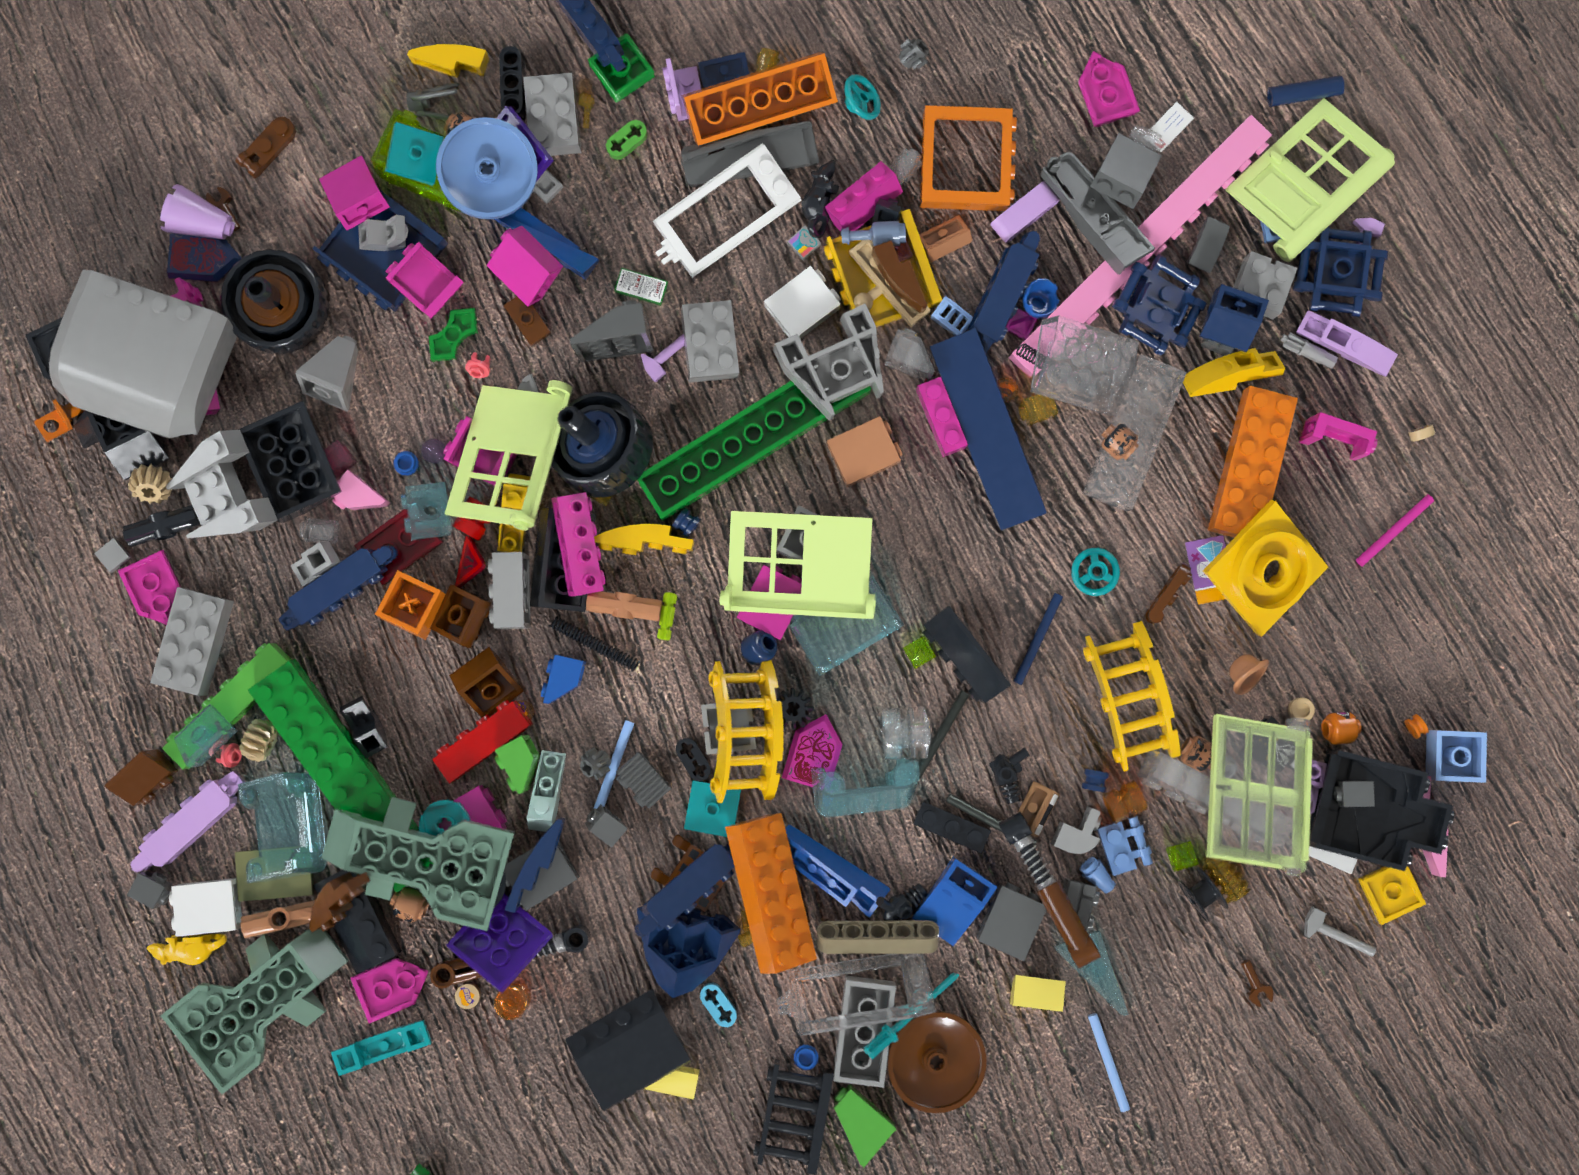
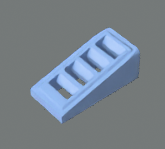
M947 296L943 298L930 319L954 336L964 333L973 318ZM948 307L951 310L949 311L947 316L943 318L941 314ZM954 313L958 314L959 316L956 318L954 323H949V320L954 315ZM962 319H965L966 323L959 331L956 327Z

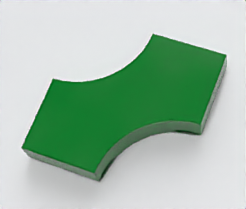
M475 308L450 310L449 321L445 328L437 334L428 336L430 359L432 362L456 360L457 350L462 341L468 336L478 333Z

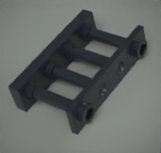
M775 1059L774 1066L768 1067L766 1081H771L761 1141H755L753 1156H758L757 1165H762L764 1155L802 1161L803 1165H807V1174L817 1175L834 1071L833 1069L823 1068V1074H818L817 1077L779 1070L780 1060ZM777 1080L814 1086L816 1090H820L818 1100L807 1101L774 1095ZM776 1105L810 1111L812 1115H815L814 1125L803 1126L770 1120L772 1106ZM768 1130L806 1136L808 1140H811L810 1148L799 1151L766 1145Z

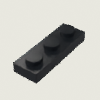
M923 801L913 822L918 827L981 854L991 832L989 829Z

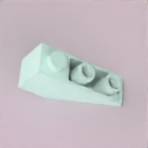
M541 751L527 814L528 829L547 832L555 823L566 759L565 753Z

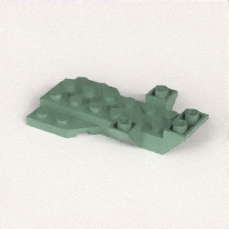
M395 797L391 798L384 822L360 817V814L335 808L322 858L346 871L359 874L366 872L371 880L367 883L366 895L390 900L395 883L416 887L426 897L437 919L487 931L513 839V831L466 819L436 836L411 830L409 828L417 803ZM425 856L430 857V861H432L433 864H429L428 867L423 866L424 862L421 861L420 858L424 859ZM454 863L458 870L454 869L453 873H449L448 867H445V865ZM479 869L483 877L479 876L478 879H474L470 871Z
M309 928L282 950L278 949L268 934H263L246 948L251 975L240 984L232 987L201 983L161 1015L162 1019L221 1094L228 1091L264 1061L267 1026L282 1014L307 1027L327 1011L312 990L349 961L327 931L323 932L320 928L311 932ZM251 1003L255 1006L253 1010H250L248 1006ZM232 1018L236 1021L235 1025H231L230 1020H232ZM213 1034L216 1035V1040H212L211 1036Z

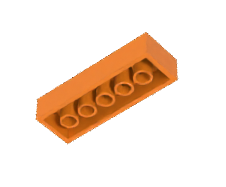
M822 52L681 95L693 137L698 146L838 102L825 53Z
M1249 386L1242 391L1207 531L1235 538L1270 500H1273L1298 398L1254 386Z
M782 813L764 815L726 826L725 829L760 974H777L817 960Z

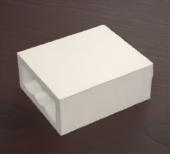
M811 266L764 301L765 308L788 337L798 334L800 339L840 309L839 301L841 298L833 288L829 290L824 284L826 279L818 269L814 271Z
M236 878L184 883L171 887L172 891L169 894V901L174 911L171 925L176 933V937L233 931L241 928L242 909L241 902H238Z

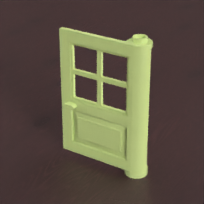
M1323 98L1226 188V191L1281 238L1273 245V248L1281 259L1291 262L1395 165V156L1390 149L1381 146ZM1323 119L1345 136L1328 152L1307 136ZM1301 139L1322 156L1306 173L1284 156ZM1348 140L1370 157L1353 174L1332 157ZM1326 161L1348 178L1331 195L1310 178Z
M557 380L549 381L547 391L551 394L482 385L445 510L446 515L513 525V527L520 530H528V528L534 527L561 432V427L557 421L558 414L563 408L568 406L572 393V387L569 384ZM479 449L505 452L498 476L473 472ZM511 453L536 456L530 481L504 477ZM471 478L496 482L489 506L464 502ZM502 483L528 486L522 510L496 507Z
M731 511L728 585L725 591L721 590L720 605H724L725 611L874 619L876 595L869 594L873 518ZM746 527L772 528L771 558L744 556ZM778 528L804 530L803 559L776 558ZM744 561L771 563L769 592L743 591ZM776 563L803 565L801 594L775 593Z

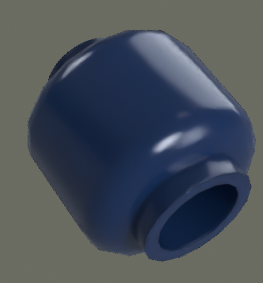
M759 630L743 639L741 653L749 664L759 666L762 661H769L774 658L777 653V643L771 634Z

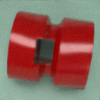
M470 496L466 500L468 503L485 505ZM456 517L452 526L481 541L486 530L484 523L488 524L491 522Z

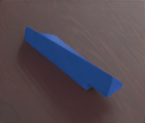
M523 208L508 216L494 219L507 229L511 228L513 230L523 226L563 267L570 269L584 280L589 277L600 261L598 258L581 251L579 246Z
M788 825L785 830L795 869L845 907L852 901L870 918L878 907L876 899L880 896L885 898L890 888L795 827Z

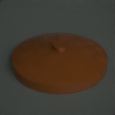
M940 1010L919 1013L896 1033L898 1041L889 1044L887 1057L889 1080L902 1100L917 1110L927 1113L953 1111L966 1104L976 1094L983 1082L987 1064L984 1044L977 1031L966 1020L956 1014Z

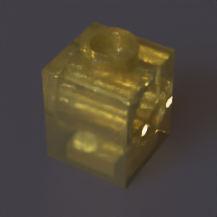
M1051 390L1023 399L1020 402L1021 407H1018L1021 420H1026L1027 426L1054 418L1059 414Z

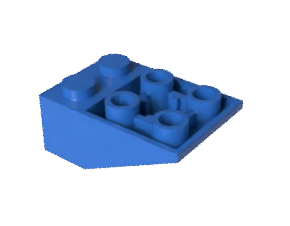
M953 856L912 918L914 920L935 922L939 927V937L954 946L985 907L997 886Z

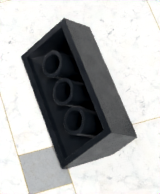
M553 508L540 509L529 607L585 612L587 594L579 596L568 595ZM590 514L591 522L595 523L596 514Z
M950 606L945 607L922 625L925 629L922 634L930 644L933 642L937 644L940 648L937 651L939 656L945 663L951 662L955 667L952 672L961 683L964 680L970 687L968 692L976 702L980 700L982 703H986L1011 686L1010 682Z
M342 870L313 886L317 894H319L328 882L348 872L351 873L353 878L361 874ZM367 884L363 886L364 892L353 897L351 901L353 907L345 912L347 917L333 926L356 974L368 970L402 951L376 897L365 894Z

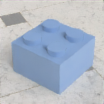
M1429 730L1426 734V772L1429 773L1428 776H1431V780L1486 783V732Z

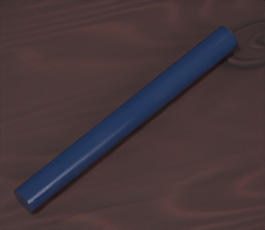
M1054 593L1013 682L1019 685L1023 684L1063 596Z

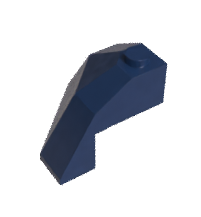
M643 906L637 908L638 921L645 917L642 912ZM693 909L686 915L683 911L677 917L679 922L667 931L664 928L657 931L655 929L647 936H642L645 958L656 982L672 998L693 991L713 974L740 934L741 928L726 915L716 914L714 917L700 915L701 910Z

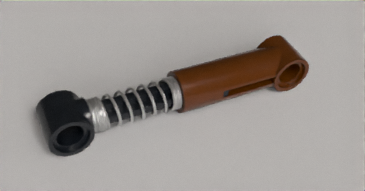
M1018 812L1000 822L999 826L1010 845H1015L1014 847H1016L1017 852L1021 853V858L1025 860L1024 864H1027L1029 867L1027 870L1031 871V876L1035 878L1034 882L1038 883L1039 891L1037 894L1067 945V949L1077 967L1080 969L1101 958L1095 943L1087 933L1059 880L1055 881L1054 877L1049 874L1050 870L1046 869V863L1042 861L1043 857L1039 856L1040 851H1036V845L1032 844L1034 842L1031 837L1032 831L1023 814Z
M579 924L572 926L570 929L563 930L562 933L555 934V937L553 935L532 960H535L536 957L542 958L543 955L548 957L550 953L555 955L556 952L578 953L583 951L591 939L589 929ZM580 933L583 937V943L574 944L571 940V934ZM458 957L439 962L431 970L430 980L435 987L443 989L482 976L472 968L459 971V969L469 965ZM441 968H445L450 972L449 980L441 978L439 973Z

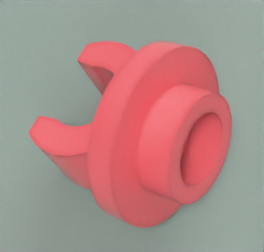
M474 352L471 359L466 363L465 368L467 372L474 378L487 377L490 373V356L486 355L485 360L481 361L478 360L477 353Z
M236 743L218 745L217 748L222 749L221 758H216V762L222 763L225 767L229 768L237 766L242 758L239 745Z

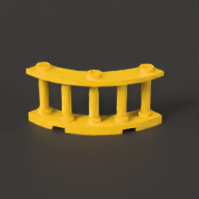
M1143 622L1133 623V634L1129 638L1097 647L1094 646L1090 635L1086 636V647L1083 648V653L1086 661H1090L1103 695L1100 701L1104 713H1108L1115 745V748L1112 749L1114 761L1116 763L1120 762L1123 771H1128L1127 757L1160 748L1163 750L1167 749L1171 758L1181 756L1177 729H1172L1171 718L1175 716L1159 660L1154 661L1149 649L1153 648V644ZM1130 647L1138 648L1141 655L1140 661L1107 670L1103 669L1099 656ZM1141 670L1147 672L1151 683L1148 685V688L1112 697L1107 680ZM1150 697L1155 699L1158 709L1155 715L1120 725L1116 707ZM1155 725L1161 726L1162 735L1158 739L1125 748L1122 734Z
M772 660L762 661L756 673L724 674L721 662L715 661L713 670L709 673V685L713 688L717 709L718 726L715 733L718 741V753L714 777L710 782L711 791L715 793L718 803H723L726 790L750 788L761 790L764 800H774L780 779V774L776 773L777 762L782 761L783 714L781 701H776L774 688H778L779 685ZM756 683L759 685L761 698L729 699L726 684ZM762 708L764 710L765 724L763 726L731 728L730 709ZM764 737V752L762 755L731 756L732 738ZM762 765L760 775L757 778L728 780L730 766Z

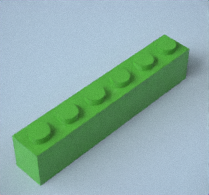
M276 643L262 644L255 651L256 656L250 662L245 661L237 669L238 674L233 679L229 678L220 685L219 689L221 691L215 697L212 695L207 698L201 705L203 708L197 714L193 713L184 721L185 726L179 732H173L166 739L167 744L162 749L182 769H191L257 704L248 692L249 688L287 661L292 660Z

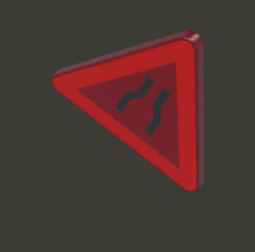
M471 536L465 537L455 586L460 588L477 574H481L482 570L486 567L484 558Z

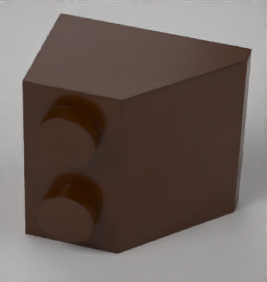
M490 647L449 675L459 695L481 718L487 714L491 716L497 711L496 707L506 700L510 702L524 692L504 662Z
M159 749L141 751L104 786L107 790L132 806L142 804L145 806L156 797L154 793L160 787L165 788L174 781L173 775L178 770Z

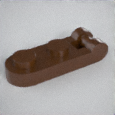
M286 117L274 119L254 142L237 156L236 163L248 169V174L253 178L259 177L296 136L295 125ZM257 155L260 160L254 163L252 159Z
M1184 562L1175 569L1145 612L1144 618L1147 623L1154 624L1163 620L1164 608L1174 603L1178 597L1176 591L1180 585L1185 586L1192 577L1190 573L1191 567Z

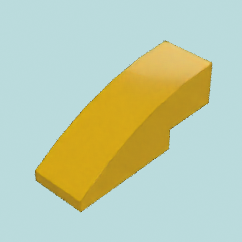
M457 44L423 46L411 49L407 54L413 64L458 78L461 69L484 76L490 59L484 49Z

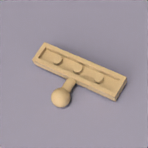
M862 240L849 251V254L876 287L868 293L856 295L854 298L855 308L866 304L868 310H870L873 306V301L883 294L907 324L912 327L930 313V309L927 306L925 312L919 313L894 292L880 273L871 255L874 247L872 241Z

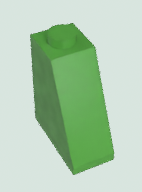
M849 1084L846 1089L842 1087L835 1094L834 1109L860 1165L865 1167L894 1133L896 1125L887 1115Z

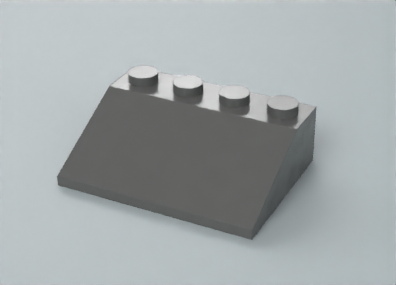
M635 300L622 302V306H616L569 339L571 347L581 362L654 352L649 321L642 303H637Z

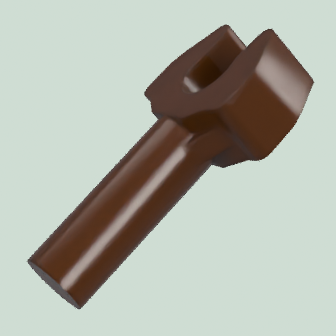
M217 187L221 194V200L215 202V199L207 193L206 201L232 217V222L235 223L233 232L240 229V225L228 206L233 198L228 191Z
M1250 959L1241 962L1251 984V990L1246 994L1249 1001L1261 1007L1258 994L1264 992L1267 1000L1272 1002L1274 995L1272 987L1268 984L1260 983Z

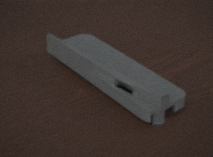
M812 121L746 132L732 138L712 141L699 146L697 144L686 146L681 151V165L684 168L686 182L690 187L704 185L762 143L766 146L782 171L818 165L819 159L812 130ZM725 148V150L708 155L709 152ZM746 167L728 181L753 177L754 175Z
M1066 152L1058 158L1051 157L1047 161V166L1043 167L1041 171V177L1060 198L1077 228L1116 274L1120 275L1126 267L1154 251L1155 247L1111 197L1090 187L1094 177L1073 153ZM1063 187H1065L1070 197L1064 192Z

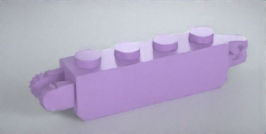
M232 771L221 779L213 781L209 779L199 787L201 792L194 798L190 796L180 804L182 809L176 814H169L162 820L163 826L157 831L155 829L150 831L143 837L144 843L138 847L142 852L133 859L130 868L134 872H142L150 869L153 865L164 866L171 864L237 804L235 793L245 783V780L237 771Z

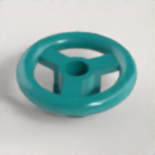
M854 74L849 76L844 85L846 107L850 112L856 113L863 119H875L881 110L880 98L875 87L868 79L861 75ZM855 82L861 83L869 92L861 90ZM869 100H873L874 109L868 113L867 103Z
M1088 548L1079 553L1074 559L1071 568L1072 580L1076 587L1087 595H1105L1113 590L1118 583L1120 577L1118 561L1112 553L1105 549ZM1098 555L1105 557L1110 562L1113 570L1112 575L1108 574L1107 565L1099 561ZM1090 556L1091 564L1088 566L1087 573L1079 577L1081 562ZM1094 567L1099 568V576L1093 574ZM1091 579L1108 582L1106 586L1099 589H1092L1084 585Z

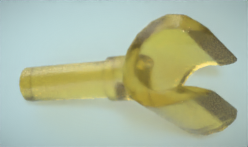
M582 92L578 105L585 107L583 128L589 129L590 113L595 101L590 94Z
M741 911L742 926L745 933L738 935V939L742 947H747L753 941L746 912Z

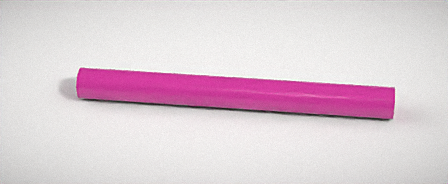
M1427 494L1356 559V562L1363 567L1434 502V499Z

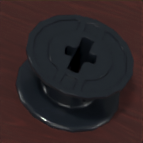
M1197 867V872L1201 878L1198 883L1190 888L1181 880H1178V884L1194 909L1206 922H1209V917L1204 910L1215 901H1218L1225 909H1228V904L1210 877L1200 867Z

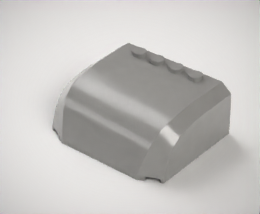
M82 270L51 349L49 361L50 377L53 387L73 407L167 438L188 434L198 435L237 336L233 333V325L229 319L213 310L93 270Z

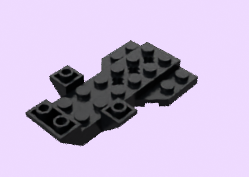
M63 317L25 335L43 377L51 381L49 371L51 349ZM85 410L74 425L82 447L87 448L100 442L105 455L124 480L130 479L133 470L139 468L141 464L147 467L152 464L155 467L170 459L161 438L155 433Z

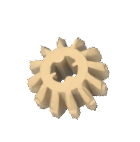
M141 464L139 468H135L131 473L128 489L132 492V497H139L140 502L145 500L150 505L153 501L161 504L162 500H167L171 494V490H167L166 486L172 478H170V472L162 471V466L156 468L152 464L149 467Z
M255 719L248 725L241 739L242 743L239 746L241 755L246 756L247 759L260 762L266 760L267 756L271 754L272 749H274V745L278 741L277 736L279 735V732L270 721Z

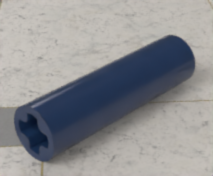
M1339 75L1268 87V105L1274 107L1343 95L1344 80Z

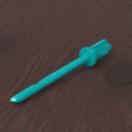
M952 973L894 1026L890 1028L888 1025H884L882 1031L864 1047V1052L871 1059H874L890 1043H896L898 1041L896 1033L959 977V974Z

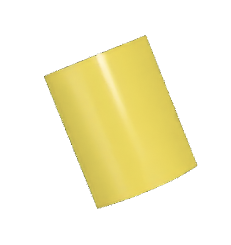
M1015 975L1012 983L1010 1004L1013 1006L1063 1012L1066 981Z
M682 1066L649 1085L645 1090L694 1100L700 1069Z

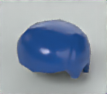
M1038 278L1032 281L1022 296L1025 311L1034 318L1045 319L1056 310L1060 302L1057 297L1058 287L1049 279Z

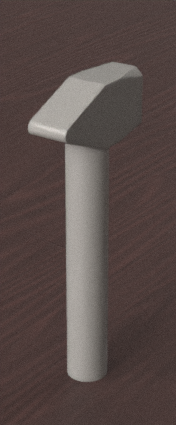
M1311 906L1305 918L1304 935L1310 938L1315 932L1319 931L1371 957L1374 956L1376 952L1375 947L1323 923L1327 913Z

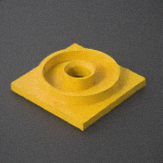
M1270 500L1209 563L1203 572L1255 634L1262 637L1302 597L1304 592L1324 573L1328 566L1277 502ZM1277 560L1279 564L1278 573L1273 575L1267 583L1264 580L1265 568L1271 561Z

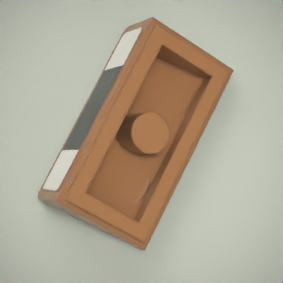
M1033 781L1018 812H1021L1032 831L1031 835L1038 838L1060 794L1036 781Z

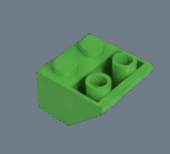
M527 734L495 750L497 753L495 760L501 770L505 768L509 776L506 779L513 792L517 791L518 795L530 790L540 759L538 750L530 735Z

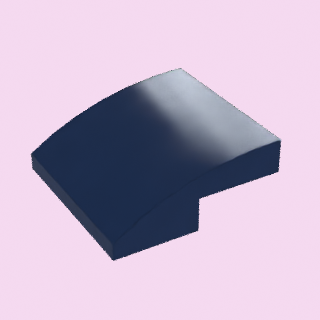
M745 52L698 62L703 88L750 74Z

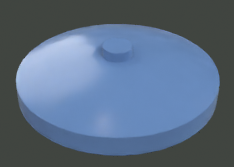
M484 117L465 121L450 131L439 148L436 171L444 195L458 210L475 218L498 219L514 213L530 198L537 180V160L530 142L520 130L503 120Z

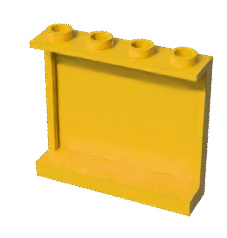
M910 209L901 212L899 223H905L906 243H900V246H894L900 263L910 260L927 306L931 309L937 307L941 303L942 298ZM872 226L860 230H869ZM829 236L826 240L827 245L823 246L827 259H832L835 268L831 270L836 283L840 282L843 291H840L843 305H848L849 309L852 310L855 308V296L859 293H868L876 285L849 254V251L862 240L850 241V244L847 245V243L842 244V236L831 239ZM883 294L873 301V306L869 310L876 327L902 319V316Z

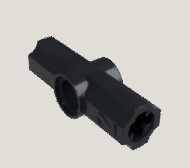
M189 505L171 512L161 511L148 516V519L123 526L122 533L128 546L133 547L152 540L160 541L172 538L178 532L201 526L193 505Z

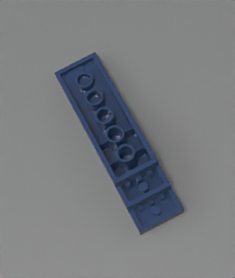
M971 329L930 346L1001 531L1047 514L977 329Z

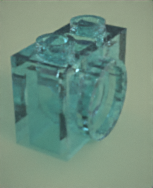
M445 482L405 486V494L400 495L402 509H407L408 518H404L405 532L410 533L411 540L451 536V519L449 515L445 514L448 503ZM431 506L437 510V513L435 515H428L424 512V509Z

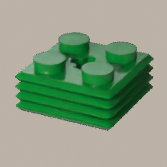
M628 33L618 38L625 53L621 56L626 66L625 71L620 70L617 72L611 63L603 67L595 55L588 59L591 69L615 102H619L655 77L653 68Z

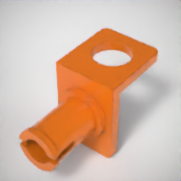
M55 399L52 402L56 410L35 420L34 424L44 439L49 442L72 430L71 419L83 413L84 410L73 407L70 403L64 406L59 405ZM55 420L58 422L59 428L55 432H47L44 429L45 422Z

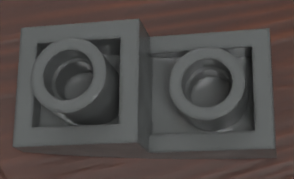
M1207 216L1196 237L1198 241L1187 263L1210 273L1223 247L1230 226Z

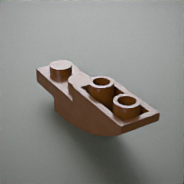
M348 872L328 882L323 887L312 908L310 917L311 932L320 928L324 932L347 917L345 912L353 907L351 903L353 897L364 892L363 886L371 881L366 872L354 878Z

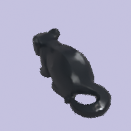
M834 160L823 164L817 171L811 172L814 181L812 187L802 200V212L808 219L807 229L814 238H822L826 232L830 217L825 206L830 203L831 195H836L839 190V186L833 185L834 181L831 180L836 168ZM822 221L821 227L817 231L816 225L818 222Z

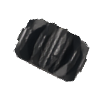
M791 688V697H788L783 690L781 695L785 700L782 701L776 697V701H781L782 714L785 718L783 728L787 726L788 721H792L791 729L795 730V721H799L800 726L805 727V723L801 718L812 719L810 715L805 713V710L813 711L814 707H805V703L810 702L812 699L807 697L802 701L803 690L799 692L798 697H794L795 689ZM790 702H794V705L795 703L800 705V708L797 709L798 714L792 716L793 713L789 715L786 712Z

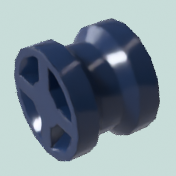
M684 508L671 527L682 531L683 536L688 539L702 519L698 516L694 517L690 514L689 509Z
M1085 769L1086 779L1082 783L1081 788L1106 793L1105 781L1109 778V773Z

